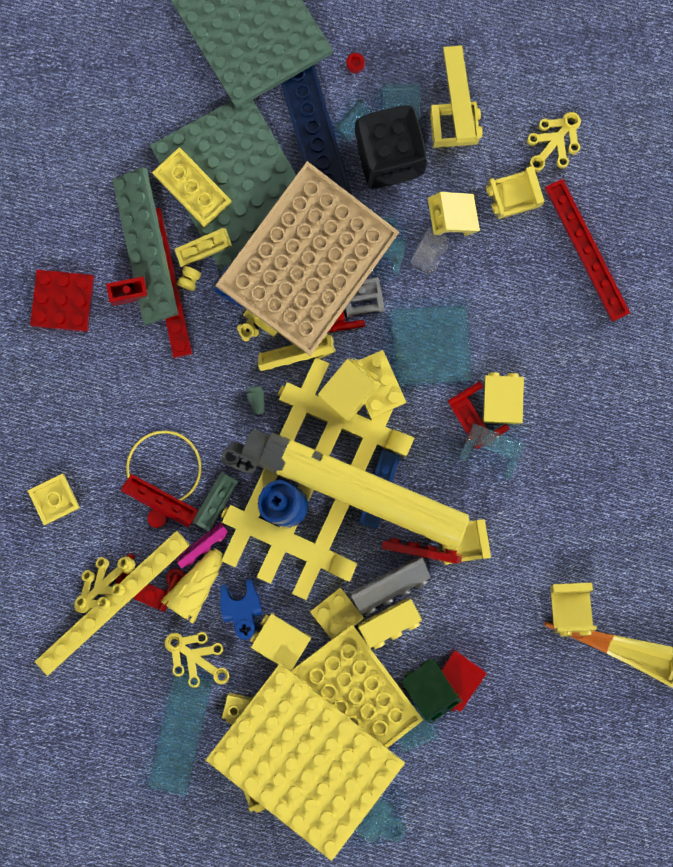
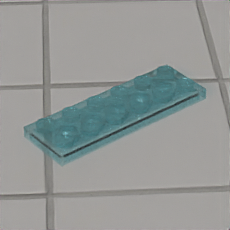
M178 670L175 671L176 674H180L182 672ZM185 672L181 677L174 675L148 787L184 796L187 795L214 681L213 678L197 675L201 683L199 687L192 688L188 684L189 673ZM193 678L191 680L192 685H196L198 683V679Z

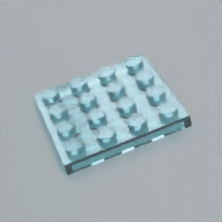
M467 305L391 309L394 371L399 385L472 381Z

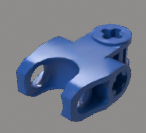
M252 579L246 580L247 593L242 600H235L230 596L227 584L220 586V608L224 623L233 621L236 635L243 640L251 638L256 632L254 616L263 614L260 597ZM244 624H246L247 627L251 628V630L248 631V634H245V632H241V628L244 627Z

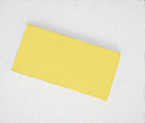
M180 147L152 172L204 228L232 203V200Z

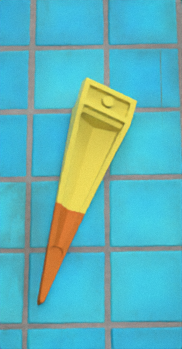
M544 622L546 627L554 630L553 623ZM596 631L591 632L592 635L580 636L579 632L572 633V636H569L607 653L673 688V647Z

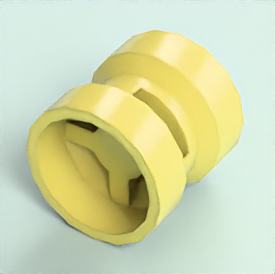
M184 266L182 270L183 275L178 279L177 285L187 290L195 291V283L200 279L201 273L193 268Z

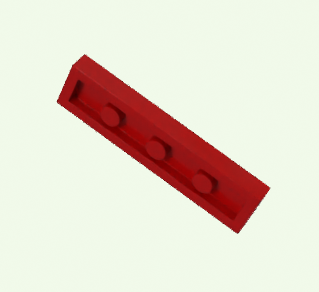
M133 474L129 476L121 488V492L188 528L199 511Z
M390 537L389 540H385L382 543V549L455 564L462 561V554H457V550L446 548L445 551L438 550V546L427 545L422 547L419 546V542L408 541V544L402 543L401 539Z

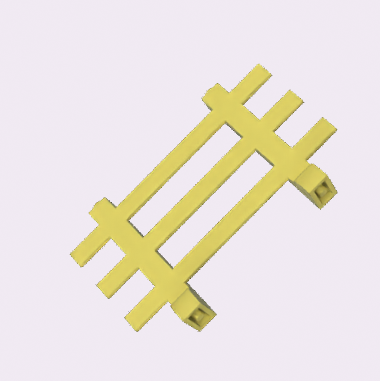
M315 357L301 388L288 382L285 386H281L278 392V396H280L279 401L292 407L280 433L281 436L294 441L306 414H309L327 423L315 449L318 452L330 456L341 430H344L362 439L351 463L356 468L366 470L376 446L400 455L403 458L407 456L415 438L385 427L393 409L372 418V420L358 414L351 420H345L327 402L315 395L330 363ZM263 470L245 511L233 505H230L229 508L225 507L221 518H223L222 523L236 530L221 560L222 562L236 567L249 537L252 536L271 545L257 575V578L271 584L285 552L307 561L292 593L300 598L307 600L321 568L350 582L357 567V562L329 550L349 504L335 499L315 543L294 534L298 525L291 528L278 527L259 518V495L268 483L275 481L278 477V474L271 471ZM299 484L298 488L302 489L307 495L309 502L314 490Z

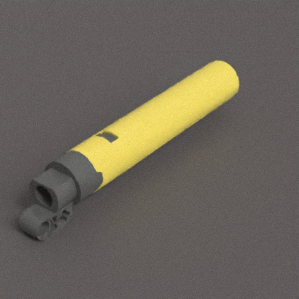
M253 429L245 445L231 442L222 453L221 458L226 465L242 472L253 473L259 466L452 549L459 546L469 523L468 514L274 432L271 435H267Z

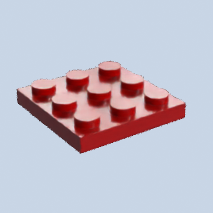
M36 270L30 326L88 332L95 276Z

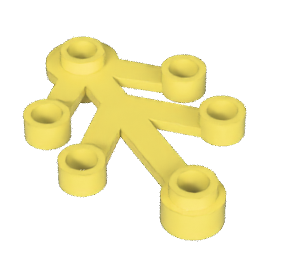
M569 112L562 119H542L538 125L542 132L548 131L551 127L562 128L554 133H531L528 136L527 143L530 146H535L538 142L550 141L541 154L532 157L529 162V167L533 166V163L539 164L540 167H534L535 172H540L544 168L546 158L556 146L558 151L557 167L560 169L567 167L569 159L566 157L564 136L567 132H569L570 138L568 152L573 155L579 152L580 144L578 143L576 129L579 128L581 119L578 114ZM568 120H572L574 124H568ZM546 123L548 127L544 128L541 124ZM530 137H535L536 142H532ZM571 146H576L577 150H572ZM560 160H564L566 164H560Z
M104 557L98 558L96 567L99 569L94 588L90 591L91 584L95 579V573L85 570L82 574L84 585L81 595L75 600V610L79 613H87L92 608L107 610L111 604L109 599L105 597H100L98 600L93 599L97 595L121 597L125 592V588L122 585L107 586L121 573L130 574L135 569V561L129 557L120 558L117 563L118 566L105 577L109 561Z
M199 632L197 635L182 637L178 633H172L166 637L165 647L169 652H172L174 664L172 671L175 676L181 677L185 673V669L181 665V652L187 657L190 677L188 684L190 687L197 688L201 683L197 676L196 664L212 674L216 683L223 685L229 681L230 675L225 668L217 669L201 657L211 654L221 655L224 648L220 643L191 650L185 645L197 642L201 645L206 644L208 641L206 633ZM200 635H204L206 637L203 642H200L198 640ZM173 640L178 641V645L175 647L171 645ZM216 646L221 647L219 653L214 652ZM177 667L182 668V672L180 674L175 673V669ZM219 674H225V679L219 680ZM193 678L198 679L196 685L191 684Z

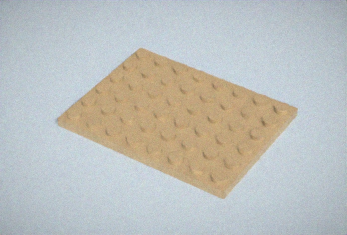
M307 161L218 281L216 287L311 356L397 237L399 231Z

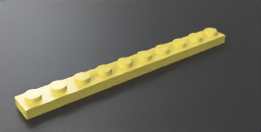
M176 531L119 583L125 588V592L121 597L106 595L105 598L111 602L107 610L92 608L45 651L35 663L47 676L50 675L184 552L190 544Z

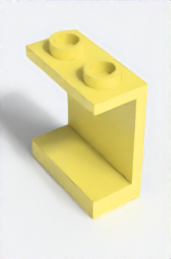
M592 583L553 584L550 587L554 634L560 633V637L572 636V633L579 632L580 636L592 635L591 632L597 630V626H593L590 600V592L593 591Z

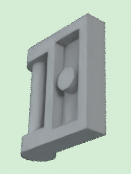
M379 277L364 281L346 306L347 318L379 311V313L385 312ZM377 299V304L351 307L352 302Z

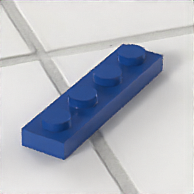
M382 450L374 475L392 482L400 455ZM362 511L359 523L378 529L381 518Z

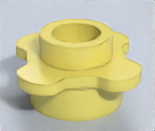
M248 319L243 325L239 324L237 326L243 341L247 342L251 337L259 335V330L255 328L254 321Z

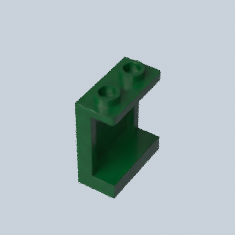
M434 659L424 661L419 669L410 671L405 675V679L401 681L424 719L430 724L463 702L440 669L438 662Z

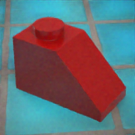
M144 276L106 284L109 303L114 306L132 303L148 296Z

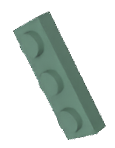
M221 472L192 522L210 531L239 481Z

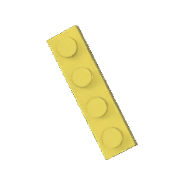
M331 335L325 336L311 356L294 344L259 353L258 367L260 371L270 370L275 367L327 355L334 352L333 338Z

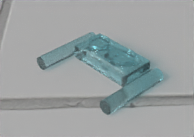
M473 423L459 459L466 462L471 448L475 444L510 458L504 477L511 479L525 443Z

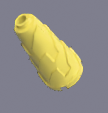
M216 548L213 551L209 550L181 578L177 585L162 599L161 603L164 605L167 603L166 606L186 620L191 616L189 622L193 624L209 594L213 582L219 574L218 571L223 564L221 560L224 554Z

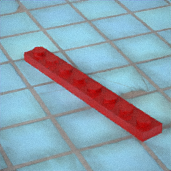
M561 179L546 186L545 190L611 322L630 314L564 180Z
M156 208L178 315L165 319L172 354L175 359L193 355L162 210L161 208Z

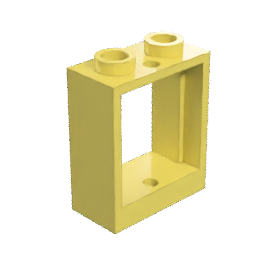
M471 102L476 142L456 143V137L442 138L440 115H452L451 104L431 105L430 120L433 148L478 145L479 139L482 138V126H479L478 120L481 119L480 108H477V102Z

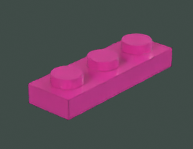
M222 522L218 523L176 558L179 566L184 568L185 566L192 565L196 557L201 553H207L211 549V545L216 541H222L226 537V533H228L225 525Z

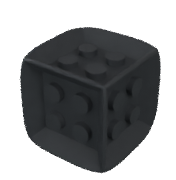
M413 106L393 107L364 115L356 120L355 136L357 138V148L369 188H380L406 182L425 173L427 167L426 150L419 121Z

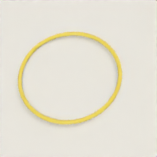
M156 431L144 436L133 446L129 453L126 464L127 478L130 476L129 463L135 448L143 440L162 433L181 437L195 451L199 465L198 477L193 488L184 497L179 499L183 501L192 494L201 477V459L196 447L186 437L173 431Z

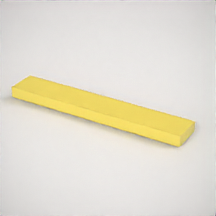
M462 45L443 47L456 143L476 142Z

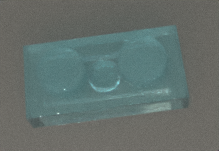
M359 99L337 124L336 128L345 140L350 141L355 136L356 120L373 112L364 100Z

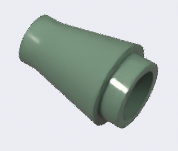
M262 386L247 388L246 396L253 414L265 413L264 390H262Z

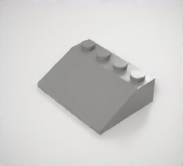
M416 557L352 591L351 597L360 613L369 615L377 610V606L381 604L386 606L394 601L393 598L397 595L403 597L411 592L410 588L416 585L418 588L426 585L430 575L423 558Z

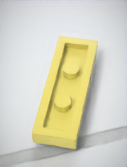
M221 228L175 248V252L180 266L184 267L230 248L232 244L226 228Z

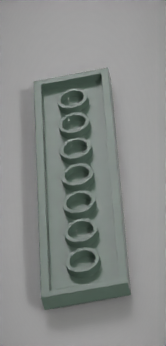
M141 167L112 179L133 278L142 276L145 278L148 296L139 299L138 302L143 325H150L178 315L147 168Z

